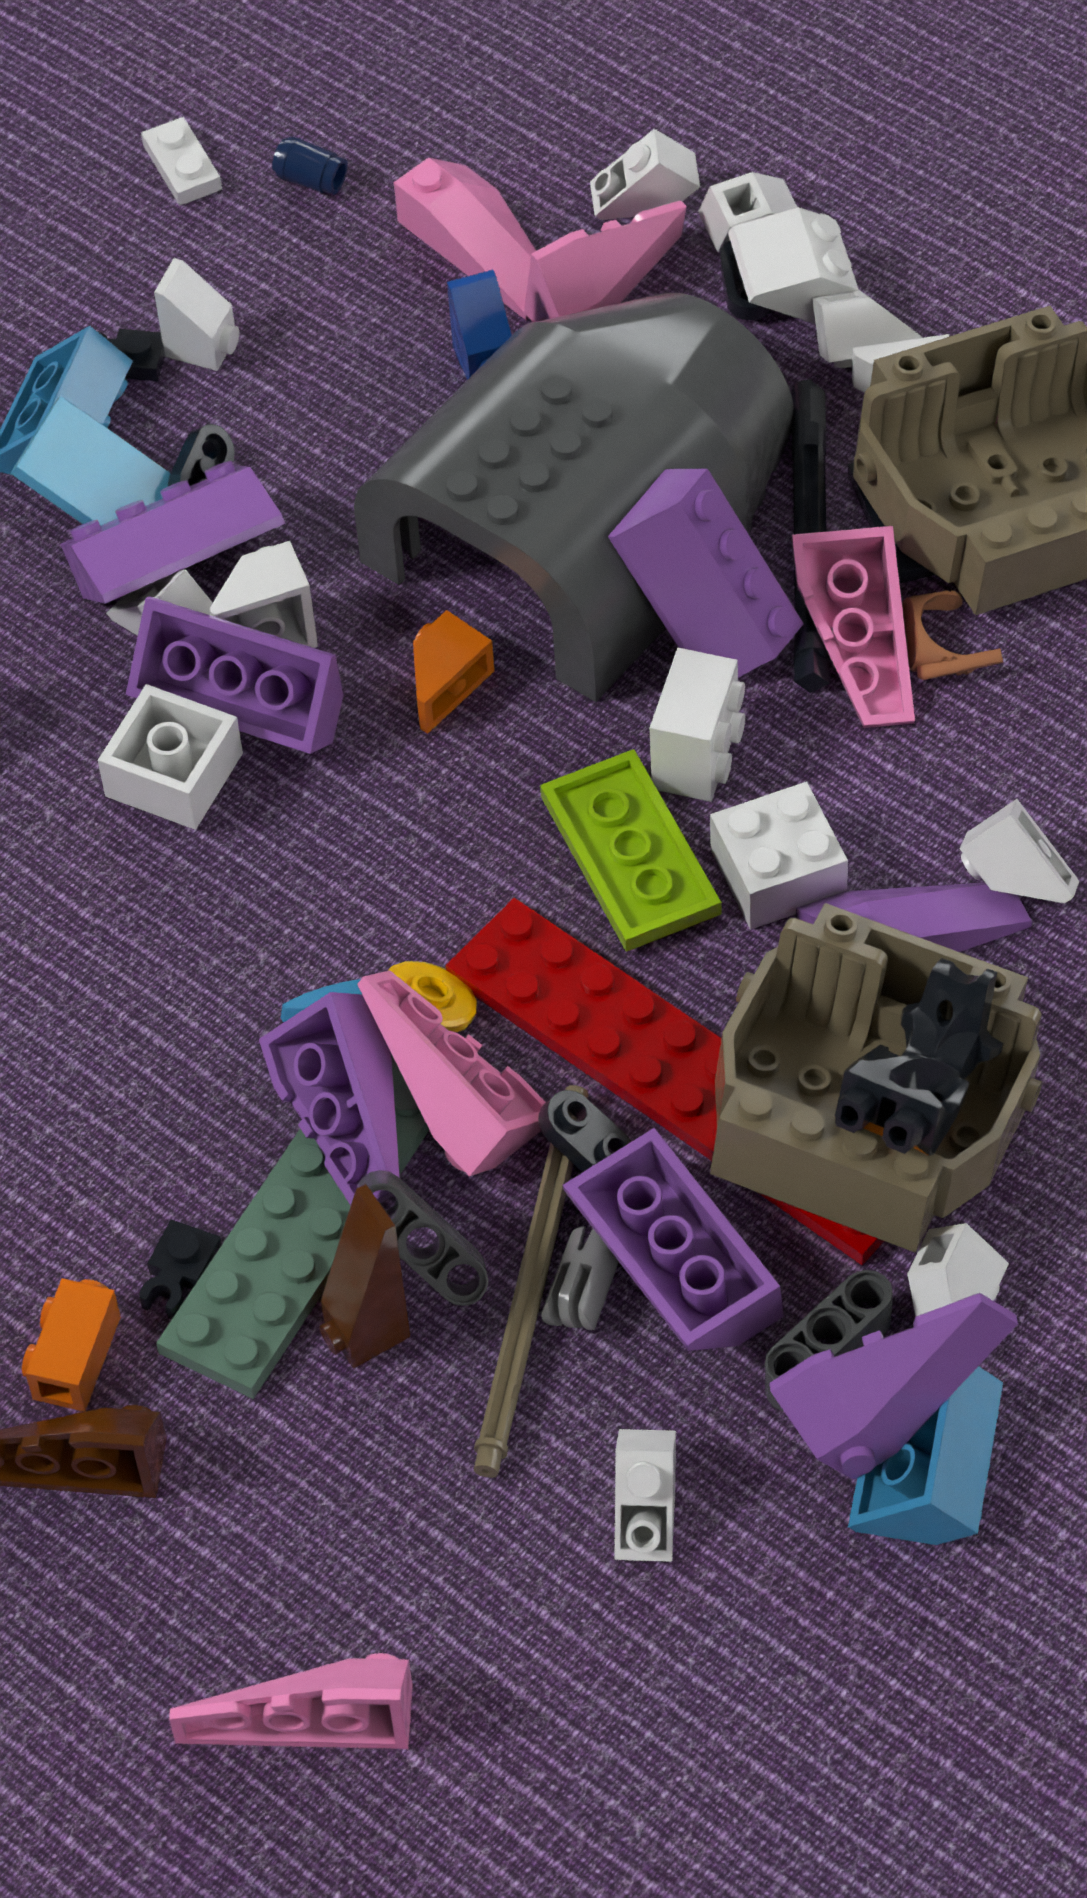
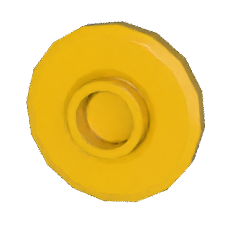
M405 961L389 968L392 973L441 1012L443 1019L440 1024L447 1030L453 1032L465 1030L473 1021L476 1014L477 1000L472 990L445 968L419 961Z

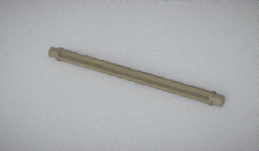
M571 1085L565 1089L576 1091L588 1099L589 1093L583 1087ZM568 1111L569 1116L577 1121V1118ZM551 1143L480 1436L474 1446L477 1456L473 1470L476 1474L487 1478H494L498 1475L501 1461L508 1454L507 1442L566 1199L563 1184L570 1181L574 1165Z

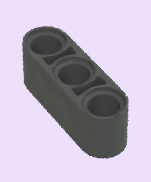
M373 1171L361 1179L357 1188L367 1184L372 1193L386 1190L393 1193L397 1198L394 1206L386 1210V1213L395 1224L399 1256L446 1300L455 1305L466 1306L474 1304L483 1297L488 1286V1276L484 1258L478 1249L398 1176L390 1171ZM420 1227L430 1228L437 1234V1237L430 1246L416 1248L407 1241L408 1235L414 1229ZM460 1264L470 1265L477 1271L474 1279L463 1285L454 1284L447 1278L449 1271Z
M872 1270L855 1272L771 1348L765 1360V1393L767 1400L773 1407L783 1411L772 1395L769 1385L770 1382L817 1353L831 1349L836 1357L864 1346L862 1337L879 1330L883 1336L886 1334L892 1320L893 1290L891 1283L884 1275ZM871 1302L878 1306L872 1309H863L858 1307L857 1304ZM831 1337L840 1342L827 1345L820 1343L818 1340Z

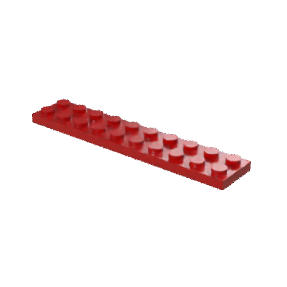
M515 897L445 965L446 970L467 985L477 999L712 1161L717 1133L715 1077L721 1045V1038ZM758 1193L860 1265H863L884 1242L876 1237Z

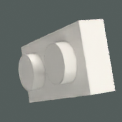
M184 117L141 132L144 148L179 206L222 190L220 175Z

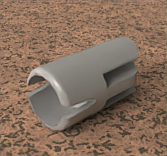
M586 1227L574 1229L569 1237L541 1313L542 1321L548 1325L561 1326L563 1324L570 1328H581L583 1326L587 1330H595L619 1261L594 1229H592L586 1243L582 1242Z

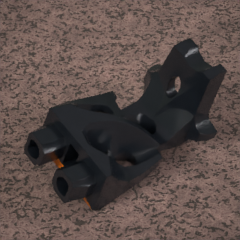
M941 958L931 970L921 1001L909 1004L902 1010L901 1026L905 1030L906 1050L904 1053L898 1056L890 1052L888 1047L880 1044L866 1055L857 1059L844 1071L835 1112L836 1126L852 1133L866 1129L882 1136L887 1147L903 1154L915 1148L926 1155H934L958 1116L967 1095L970 1082L964 1079L976 1069L980 1062L989 1061L1002 1052L1004 1043L991 1036L987 1029L997 972L987 968L979 976L967 975L957 968L954 962ZM944 1000H948L953 1006V1016L949 1020L944 1019L940 1011V1005Z

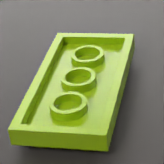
M634 749L540 785L541 798L626 952L722 914V902Z

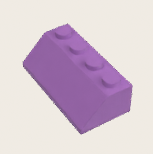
M227 461L206 470L204 473L207 479L195 485L189 486L188 481L185 480L164 488L160 491L163 498L147 506H145L143 500H139L117 509L115 512L118 518L100 526L98 520H93L72 529L70 532L73 538L60 545L83 599L106 604L286 523L281 512L251 467L239 465L234 467L232 461Z
M665 469L608 536L677 646L683 649L738 660V677L775 659L804 624L708 469Z
M150 596L145 598L126 695L138 698L147 684L236 716L240 732L309 754L333 743L343 699V690L335 654Z
M655 1128L563 1184L565 1193L688 1351L739 1346L784 1317L780 1285Z

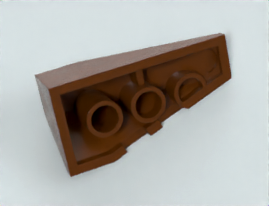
M367 1184L357 1188L321 1299L325 1322L319 1326L321 1335L334 1355L342 1352L353 1369L411 1337L396 1227Z
M127 1405L122 1409L104 1407L0 1429V1486L157 1498L167 1440L161 1412L152 1411L140 1405Z

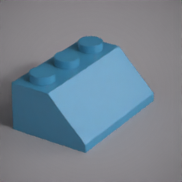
M91 326L86 327L36 356L0 428V472L11 473L51 406L60 395L107 428L111 421L108 413L113 403L120 398L127 387L128 382L125 380V377L133 361Z
M978 1366L895 1455L875 1466L869 1473L858 1477L848 1527L859 1533L939 1545L978 1534L1003 1382Z

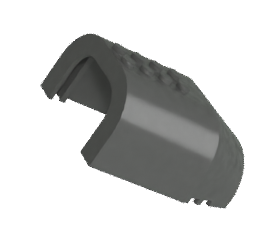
M676 292L662 293L528 323L519 328L359 488L355 496L354 513L360 562L400 585L405 580L402 547L409 551L412 560L421 552L418 517L435 523L500 561L527 582L541 599L550 616L553 628L556 679L597 702L666 628L608 536L665 469H708L748 535H750L755 511L758 506H762L766 496L767 482L772 471L776 472L792 433L794 405L789 386L773 357L745 326L717 306L688 294Z

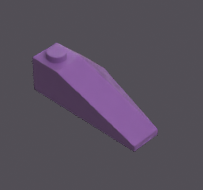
M986 883L844 891L796 908L798 919L814 924L824 903L958 952L1032 926V920L1018 895L993 891Z
M330 992L261 1037L259 1042L275 1091L282 1101L291 1102L302 1119L298 1126L306 1138L315 1139L325 1154L324 1165L351 1205L357 1185L368 1173L378 1170L390 1171L400 1178L392 1058L386 1041L363 995ZM379 1190L373 1193L379 1203L394 1195L386 1190Z
M978 1293L916 1316L913 1328L895 1335L884 1337L879 1330L862 1337L864 1346L836 1357L831 1349L812 1355L770 1382V1390L816 1459L855 1480L895 1455L1017 1326L1016 1314L985 1295Z

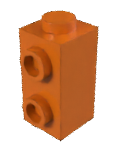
M62 1278L55 1297L49 1296L46 1299L40 1317L42 1331L37 1344H30L26 1349L22 1362V1375L27 1378L33 1400L86 1412L121 1318L114 1290L94 1280L85 1279L77 1282Z

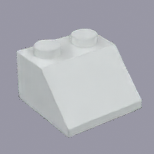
M797 207L734 225L728 231L750 303L816 324L812 298L858 290L851 268L852 265L840 234V228L836 220L826 214H817Z
M287 541L278 545L263 547L255 552L241 556L210 607L211 616L317 648L318 643L310 585L291 542Z

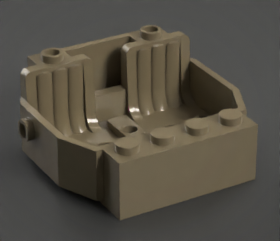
M1051 306L875 359L870 387L864 393L854 457L853 478L885 526H893L894 540L901 552L946 582H954L975 616L1087 579V326L1083 321L1063 325Z
M824 903L814 924L797 918L788 919L780 933L778 947L765 954L755 974L746 972L736 996L738 1005L722 1032L715 1077L717 1133L710 1174L916 1253L934 1215L940 1218L946 1217L990 1185L1025 1110L1032 1112L1037 1102L1043 1083L1035 1079L1040 1059L1037 1034L1042 1014L1037 1007L1023 1002L1028 977ZM941 958L954 962L956 967L967 975L979 976L987 968L996 971L997 978L987 1029L991 1036L1004 1043L1002 1052L989 1061L980 1062L976 1069L964 1079L970 1082L967 1095L958 1116L934 1155H926L915 1148L903 1154L887 1147L882 1136L866 1129L852 1133L836 1126L835 1112L844 1071L853 1062L880 1044L888 1047L890 1052L898 1056L904 1053L906 1050L905 1030L901 1026L902 1010L909 1004L921 1001L931 970ZM944 1000L940 1005L942 1017L946 1020L951 1019L953 1016V1006L948 1000Z

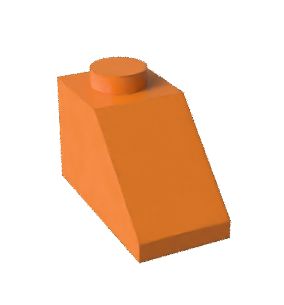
M448 610L433 623L425 624L417 633L415 640H413L420 729L428 734L495 671L492 640Z

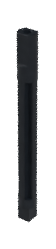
M809 379L797 382L791 389L794 405L792 417L794 535L826 532L825 391ZM794 565L795 611L804 623L795 634L794 682L809 693H812L830 684L829 653L797 588Z

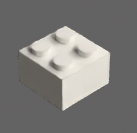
M677 648L650 725L651 779L658 791L712 802L717 784H725L727 782L732 763V754L728 753L731 742H740L745 725V713L739 712L744 698L745 683L738 681V660Z
M146 684L98 759L105 797L196 830L243 754L238 720L236 716Z
M807 782L710 814L711 852L750 930L795 915L796 908L847 891L848 860Z

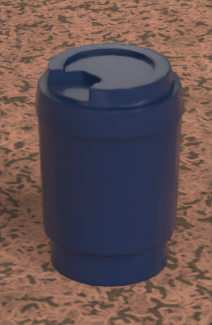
M294 136L283 138L280 141L272 161V170L275 171L276 176L281 180L320 193L327 192L333 195L341 189L348 169L347 160L339 157L335 152Z

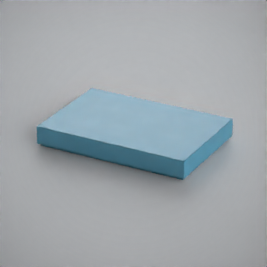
M61 395L51 406L10 473L80 523L85 524L98 520L100 526L117 519L115 511L125 505L143 500L145 506L163 499L160 491L168 487L170 472Z

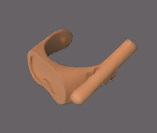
M946 590L907 597L902 602L909 670L917 672V676L921 680L950 674L967 675L975 669L1003 663L1001 649L968 655L956 654L936 644L926 633L921 621L923 610H955L963 603L960 592Z

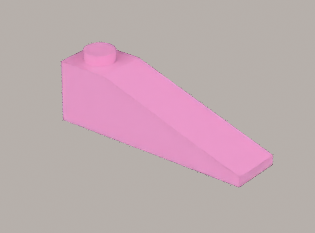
M429 157L394 182L398 222L468 276L493 269L497 277L503 303L523 319L528 320V316L524 313L531 254L536 252V249L498 189L466 165Z
M680 200L642 211L633 218L631 223L623 226L616 219L603 224L602 232L589 236L583 229L574 231L532 253L524 313L532 322L621 303L682 236L687 206Z
M893 526L792 535L797 588L863 728L914 724L915 715Z
M390 970L364 976L357 985L433 1138L445 1150L447 1160L455 1168L466 1172L468 1176L494 1169L541 1132L538 1116L541 1107L546 1102L519 1074L509 1066L501 1073L477 1053L482 1047L477 1040L469 1034L464 1038L462 1035L449 1031L440 1024L443 1019L441 1012Z
M385 1653L371 1654L365 1659L350 1658L171 1708L169 1721L175 1744L408 1749L412 1700V1678L409 1660L398 1659L393 1655Z

